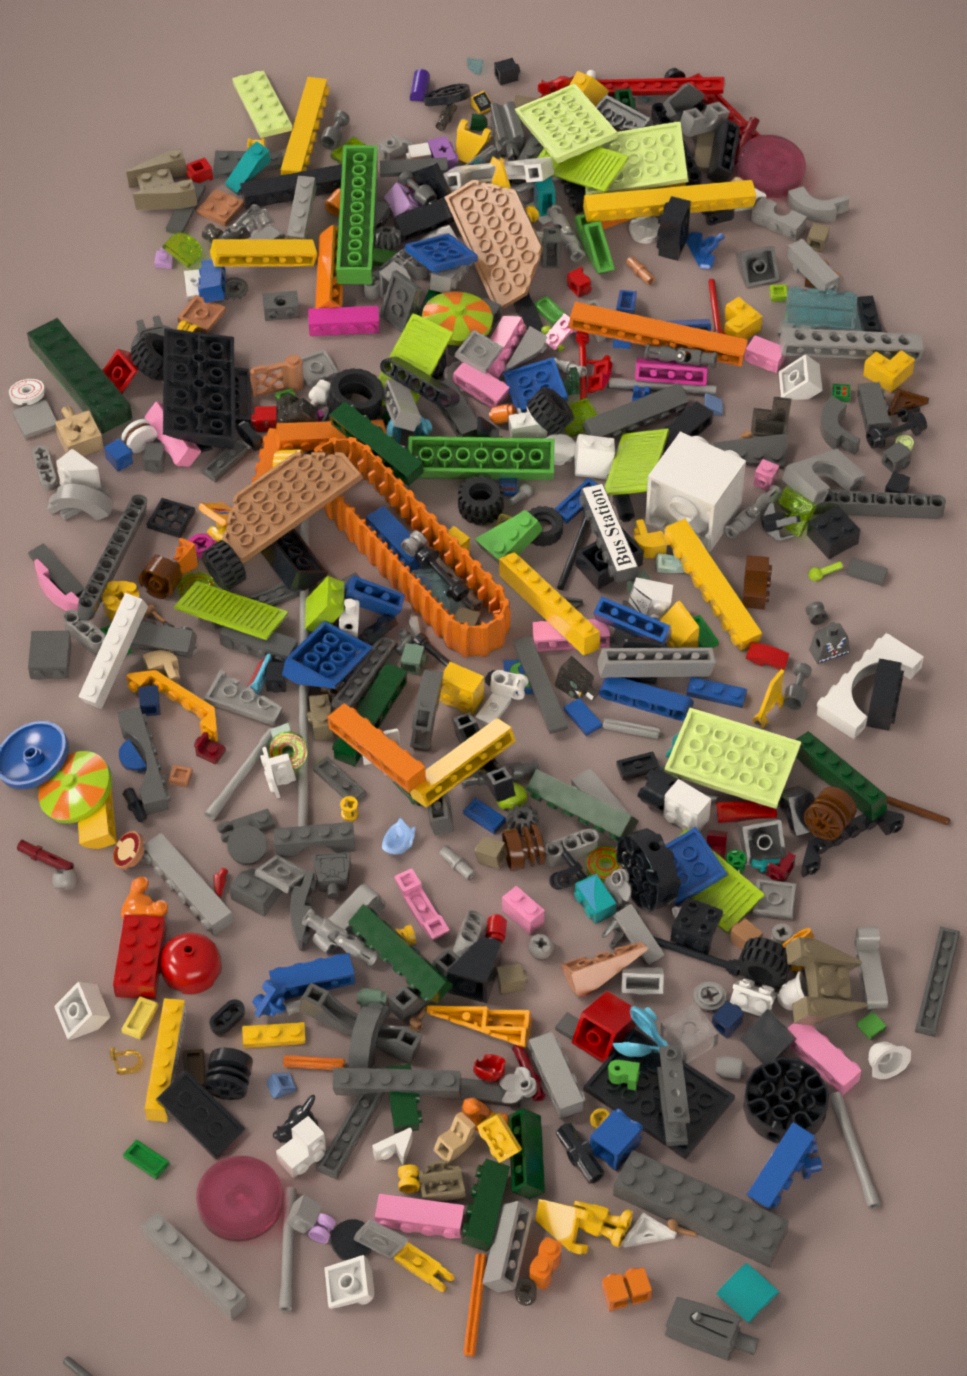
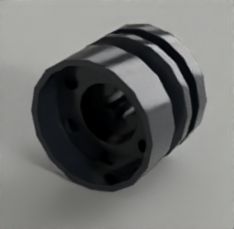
M223 1047L213 1050L209 1057L204 1088L216 1098L224 1100H240L244 1098L248 1091L249 1077L253 1066L252 1057L235 1048Z

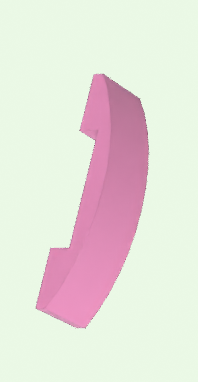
M36 559L34 563L37 579L45 595L65 611H78L79 598L72 592L64 595L51 582L49 570Z
M411 868L394 876L407 906L426 935L431 940H434L449 933L450 929L442 916L438 915L421 888V882Z

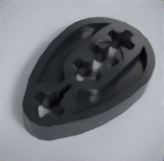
M458 83L436 89L423 96L425 106H439L466 100L471 96L470 86Z

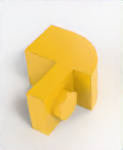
M636 520V527L633 528V540L644 551L643 557L653 559L656 558L658 553L666 554L667 544L664 541L663 532L648 533L644 520Z

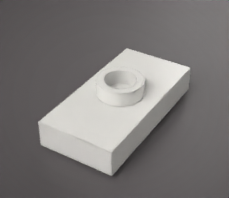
M199 269L184 271L187 300H192L195 295L199 296Z
M492 693L476 715L475 720L487 726L496 718L499 719L511 703V697Z

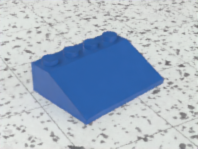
M324 620L286 658L282 676L300 685L335 688L373 647Z

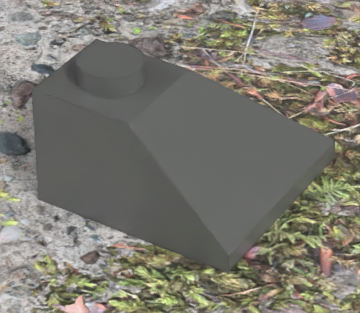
M751 819L737 822L739 840L743 853L746 855L747 865H751L752 859L761 861V859H781L786 857L781 819Z

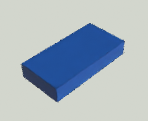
M580 698L564 706L565 713L585 736L602 728V723Z
M477 798L463 810L465 816L492 834H495L506 823V817Z

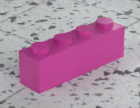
M378 306L308 309L309 336L380 333Z
M637 358L635 380L706 386L708 365L694 366L680 364L676 361L662 362L659 359L646 360L645 358Z

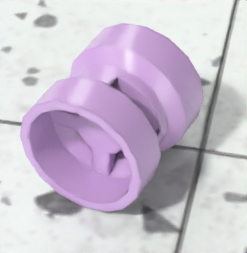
M319 1213L315 1226L309 1230V1237L316 1242L327 1243L330 1239V1231L334 1229L336 1221L326 1214Z

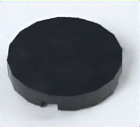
M349 1219L339 1223L334 1228L331 1235V1247L340 1259L347 1261L362 1255L368 1256L371 1253L372 1249L354 1240L356 1232L365 1222Z

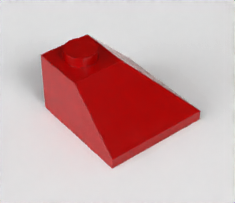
M121 349L115 351L99 375V378L118 399L138 372V367L134 365V361L131 359V352Z

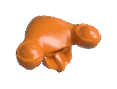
M141 876L132 881L130 893L121 909V919H124V914L162 917L168 913V904L164 900L155 902L148 895H144L149 881L146 877Z
M466 1098L462 1105V1113L476 1125L474 1130L478 1133L479 1129L477 1126L494 1113L476 1098ZM501 1113L502 1117L508 1125V1115L505 1113Z

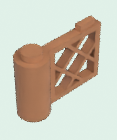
M290 355L284 362L253 367L250 370L253 397L290 388L294 392L301 391L304 388L302 358L298 355ZM281 369L277 375L273 373L275 370ZM264 374L260 379L255 377V375ZM268 377L273 378L269 383L265 381ZM277 381H281L283 383L276 386L274 385ZM260 385L265 386L263 389L256 390Z

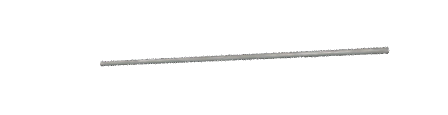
M307 407L301 408V422H309L310 409ZM303 451L304 454L309 455V451ZM309 517L300 523V536L308 547ZM309 588L305 591H300L299 645L309 636V631L305 630L306 599L309 596ZM300 684L299 739L305 745L306 755L299 765L298 826H308L307 712H309V685ZM299 741V759L302 760L304 749Z

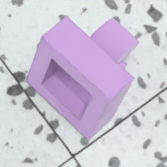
M160 247V251H156L155 268L172 269L174 252L168 251L167 247Z

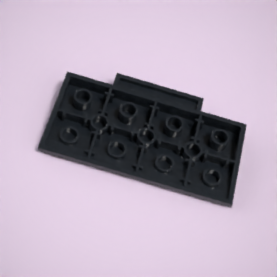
M164 328L162 435L211 447L233 449L235 444V424L243 420L251 425V369L235 367L234 337Z

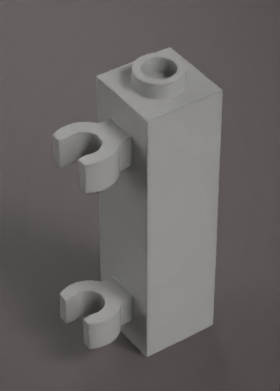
M803 239L788 246L787 258L793 263L792 269L796 273L800 271L818 289L817 295L821 299L823 296L830 295L838 290L840 277Z

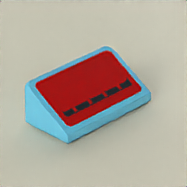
M267 654L259 661L247 685L256 694L260 693L266 680L268 662H272L271 654Z

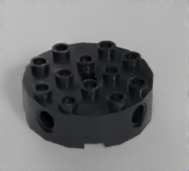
M648 828L620 837L616 844L617 865H621L622 869H625L629 874L631 899L642 910L648 909L650 912L674 903L678 898L681 881L677 876L672 850L670 848L667 849L659 833L656 834Z
M776 1058L772 1062H767L764 1065L761 1064L753 1070L746 1081L743 1109L747 1122L757 1134L772 1142L780 1143L792 1123L797 1124L812 1135L819 1131L826 1119L829 1091L824 1080L820 1077V1073L813 1066L800 1059Z

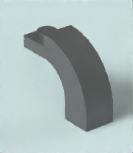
M832 396L822 410L821 435L832 449L842 447L844 450L855 455L859 451L860 438L844 430L839 425L846 416L847 404Z
M370 1003L368 1007L363 1006L361 1008L351 1036L349 1068L372 1069L374 1066L377 1036L382 1024L390 1014L389 1006Z

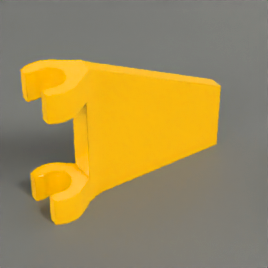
M462 119L457 128L456 153L459 162L467 164L480 153L487 142L491 141L492 135L490 133L492 130L485 128L482 136L468 131L469 126L467 124L469 121Z
M492 156L490 163L496 166L491 184L511 189L504 166L505 160L503 158L499 160Z
M782 669L771 680L760 711L752 719L754 724L759 721L761 728L768 724L769 721L766 715L774 705L778 703V708H781L784 704V697L782 695L784 670Z
M539 1199L535 1221L556 1240L561 1242L570 1252L587 1254L588 1245L576 1243L580 1218L593 1220L594 1211Z

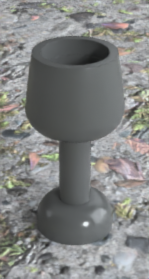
M344 111L335 112L333 117L334 126H328L323 131L321 143L327 149H334L342 140V133L339 129L341 126H346L350 121L349 115Z
M405 170L400 174L398 183L409 185L415 191L414 199L417 203L425 207L429 202L437 199L436 193L429 185L419 186L413 180V173L410 170Z
M806 663L794 664L795 684H790L785 689L784 704L793 710L801 709L808 695L807 690L802 684L803 680L811 675L812 668Z

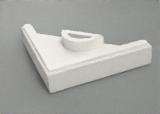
M642 1213L622 1241L621 1246L625 1248L675 1239L677 1232L670 1230L667 1226Z

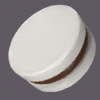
M146 419L132 422L122 433L123 443L128 448H131L133 453L144 451L146 443H154L157 439V431Z

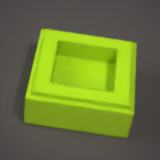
M787 284L769 286L771 302L789 300Z

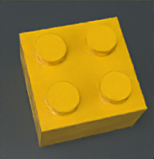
M449 662L443 671L440 701L445 705L458 708L464 713L470 712L474 715L484 700V676Z

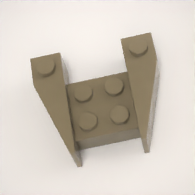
M182 149L165 152L126 170L129 188L139 186L140 191L132 192L136 210L183 209L198 205L192 179L176 183L173 181V178L184 176L187 172Z
M798 937L785 945L788 965L804 966L808 996L792 1004L794 1024L812 1026L854 1014L867 1007V1003L852 1001L849 971L862 964L861 960L812 938Z

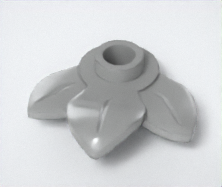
M617 869L604 882V886L617 903L616 908L621 906L624 901H629L631 897L629 874L625 869Z
M517 1067L514 1074L504 1075L499 1080L500 1086L506 1091L502 1098V1102L505 1104L518 1103L523 1097H532L537 1091V1083L531 1077L530 1071L525 1067Z

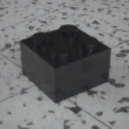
M836 506L808 521L807 536L828 559H831L859 543L860 529L839 506Z

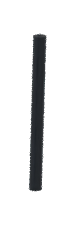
M586 517L582 521L558 582L557 589L564 590L576 559V552L579 551L590 521H587Z

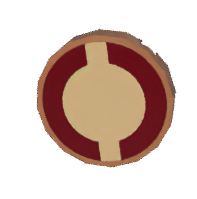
M130 831L118 840L112 856L116 867L128 870L127 868H133L141 860L145 849L143 847L145 839L141 834Z

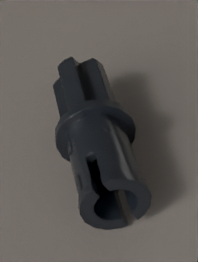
M133 788L125 789L122 795L128 803V809L133 812L138 822H143V820L147 819V815L142 807V800L137 797Z

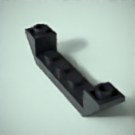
M887 810L872 821L866 815L861 814L853 818L835 840L828 841L819 837L809 840L802 864V877L818 872L821 865V857L819 855L823 854L827 849L839 846L843 841L855 838L861 832L867 829L871 830L876 825L881 828L886 836L891 833H897L903 828L905 816L901 813Z

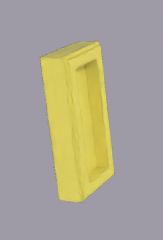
M140 996L121 1029L122 1033L141 1040L159 1007L158 1003Z

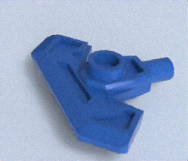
M690 232L686 243L700 269H711L715 261V256L711 255V253L719 246V242L725 238L723 233L721 232L715 237L712 235L702 239V233Z

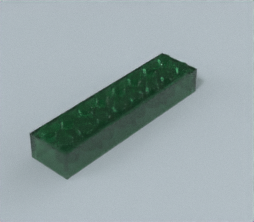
M58 318L27 332L29 347L83 412L89 410L101 434L133 419L131 404Z

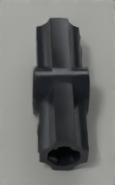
M629 494L612 495V503L616 507L619 520L627 522L634 518L635 513Z
M572 1123L561 1125L556 1130V1136L566 1149V1154L574 1167H578L588 1184L600 1181L605 1172L595 1159L590 1144L586 1140H582Z

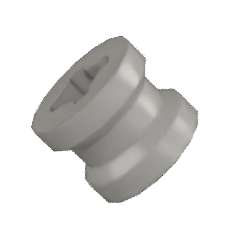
M777 924L772 929L771 940L781 945L792 937V929L786 924Z

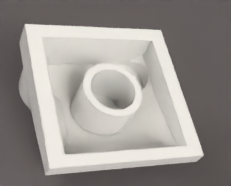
M364 1255L325 1267L328 1306L330 1309L354 1303L365 1305L373 1299L375 1292L372 1269Z

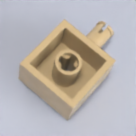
M67 406L69 411H67L66 407H63L61 412L65 419L56 421L55 425L57 436L65 452L67 453L73 449L80 455L86 456L103 450L102 435L89 410L75 415L71 406Z

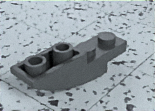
M424 669L411 728L413 730L410 747L430 750L444 672Z
M306 870L302 886H293L290 902L293 936L300 951H303L305 944H308L310 940V927L304 926L301 923L306 913L312 909L313 897L311 895L312 892L316 891L318 883L315 880L314 872Z

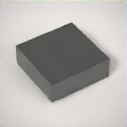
M567 1012L555 1026V1030L572 1040L579 1019Z

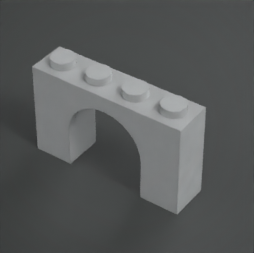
M834 449L789 464L785 468L782 480L807 503L813 506L824 502L830 489L817 475H824L833 479L846 491H855L861 489L866 474L841 451Z

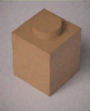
M743 919L740 923H735L730 930V941L741 951L746 941L750 938L763 937V933L747 919Z

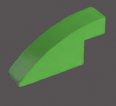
M585 214L577 215L574 223L593 268L597 274L614 271V264L601 221L587 222Z

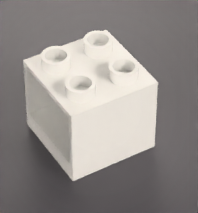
M680 432L648 475L645 523L665 532L666 526L685 518L705 549L711 552L723 535L724 527L730 525L741 509L746 460L742 459L734 451H723L709 445L700 436L691 437Z

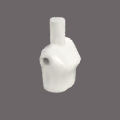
M319 380L316 386L309 392L308 396L312 401L307 408L310 411L315 409L318 404L326 405L328 403L329 382Z

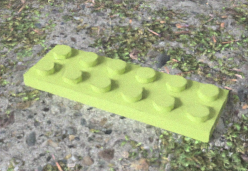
M264 70L232 78L233 85L260 138L292 131V124Z

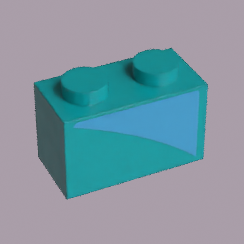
M551 176L543 181L534 182V205L540 217L548 216L547 209L555 204L556 190Z
M597 874L575 883L574 897L584 907L586 916L591 918L595 924L616 914L617 903Z

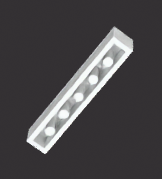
M125 593L78 696L84 703L99 709L103 708L148 608L143 599Z

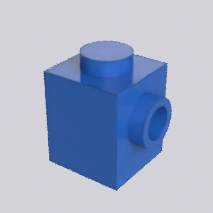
M120 439L104 446L106 459L117 472L133 464L131 448H128Z

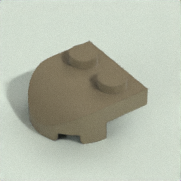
M434 1161L427 1165V1169L420 1171L419 1180L422 1200L442 1202L466 1198L462 1171L458 1165L454 1167L449 1164V1161Z

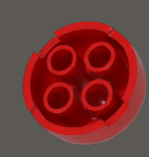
M189 932L175 936L164 946L161 952L160 970L162 978L169 988L172 987L182 991V994H197L208 990L214 985L222 971L219 949L210 938L199 933Z

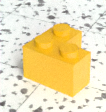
M738 296L726 304L725 320L727 322L725 323L724 332L726 335L748 340L761 331L763 316Z
M903 351L897 353L891 360L875 352L865 361L863 376L873 382H880L882 388L892 393L913 374L915 359Z

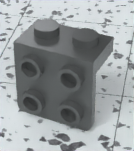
M690 83L682 85L678 91L668 97L663 103L667 111V117L671 121L680 122L683 112L693 108L705 97L704 93Z

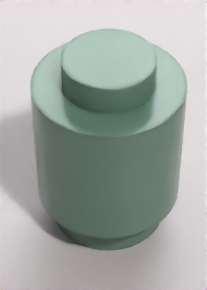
M362 988V992H357V1004H360L361 1008L363 1006L368 1007L370 1003H379L386 1006V992L381 991V989Z

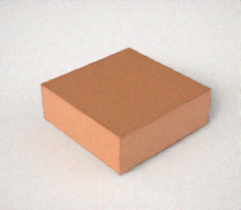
M174 764L168 783L187 788L193 774V768Z

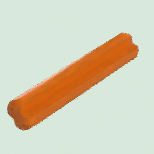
M285 1055L283 1066L287 1068L334 1070V1068H345V1059Z

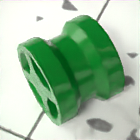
M731 850L727 854L726 862L741 874L745 870L746 855L740 850Z

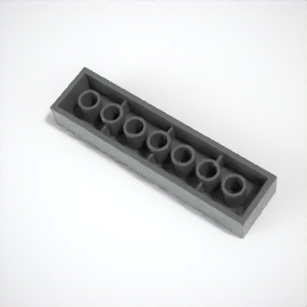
M634 1150L631 1151L614 1183L613 1196L667 1221L674 1219L680 1227L697 1232V1235L769 1268L788 1231V1220Z

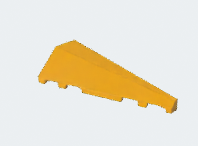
M427 1006V1014L521 1047H526L531 1036L533 1016L530 1010H489L488 1007Z

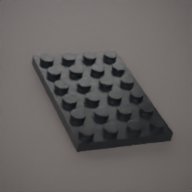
M634 1028L621 1042L659 1047L654 1041ZM615 1049L587 1081L583 1090L612 1110H622L631 1120L640 1123L644 1132L666 1146L657 1067H661L660 1053L652 1050L646 1056L628 1057ZM624 1060L640 1063V1074L636 1090L628 1089L627 1083L614 1084L609 1080L608 1066L612 1061ZM682 1061L690 1123H686L688 1144L667 1147L686 1159L735 1100V1095Z

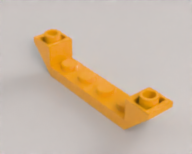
M156 670L134 672L126 675L127 686L134 693L137 692L139 694L138 687L158 685V692H162L170 700L180 703L184 709L191 710L201 719L199 722L201 735L207 732L210 740L218 741L215 708Z

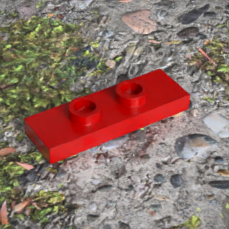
M753 801L716 803L718 823L741 822L751 819H777L775 808Z

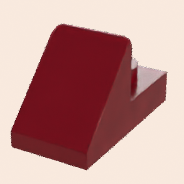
M708 829L706 843L725 860L728 832Z

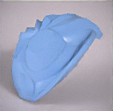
M398 818V822L387 830L382 842V849L387 853L395 855L404 853L413 844L415 827L413 826L411 829L402 818Z

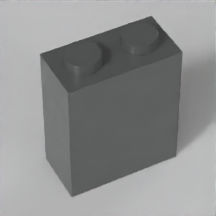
M31 631L28 663L30 679L69 678L71 655L70 631Z

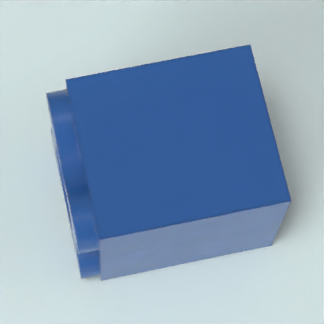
M613 1110L590 1136V1146L594 1156L601 1158L609 1167L617 1171L628 1159L631 1151H635L640 1145L642 1125L637 1121L631 1120L622 1110Z

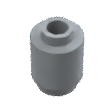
M717 1057L715 1074H720L722 1077L740 1079V1075H745L746 1063L742 1062V1058Z

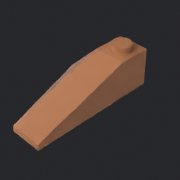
M642 942L616 948L614 950L615 953H604L603 951L597 953L595 958L586 959V956L560 964L572 992L577 996L583 997L602 986L646 952L648 948Z

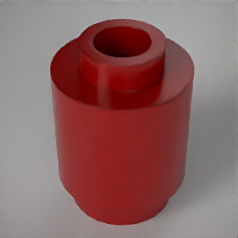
M494 914L487 918L485 938H494L500 941L501 945L506 938L507 920L502 915Z

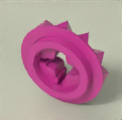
M203 533L196 534L188 540L195 544L196 555L199 559L202 557V551L216 543L211 536ZM205 545V548H198V546Z

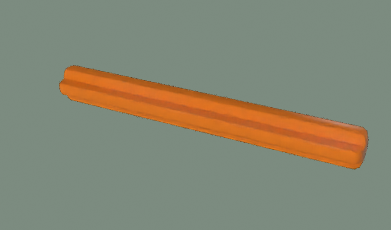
M477 1253L475 1256L464 1344V1355L467 1357H474L476 1355L484 1284L482 1283L487 1265V1255Z

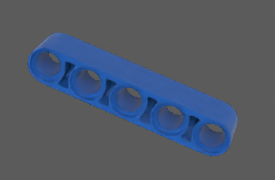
M622 677L604 678L599 690V695L603 699L679 721L685 720L689 708H692L694 705V701L688 696Z

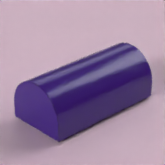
M418 69L414 72L410 92L411 101H424L423 96L428 93L430 83L428 71Z

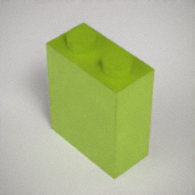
M327 576L308 596L305 608V630L313 632L324 620L333 624L344 612L343 581Z

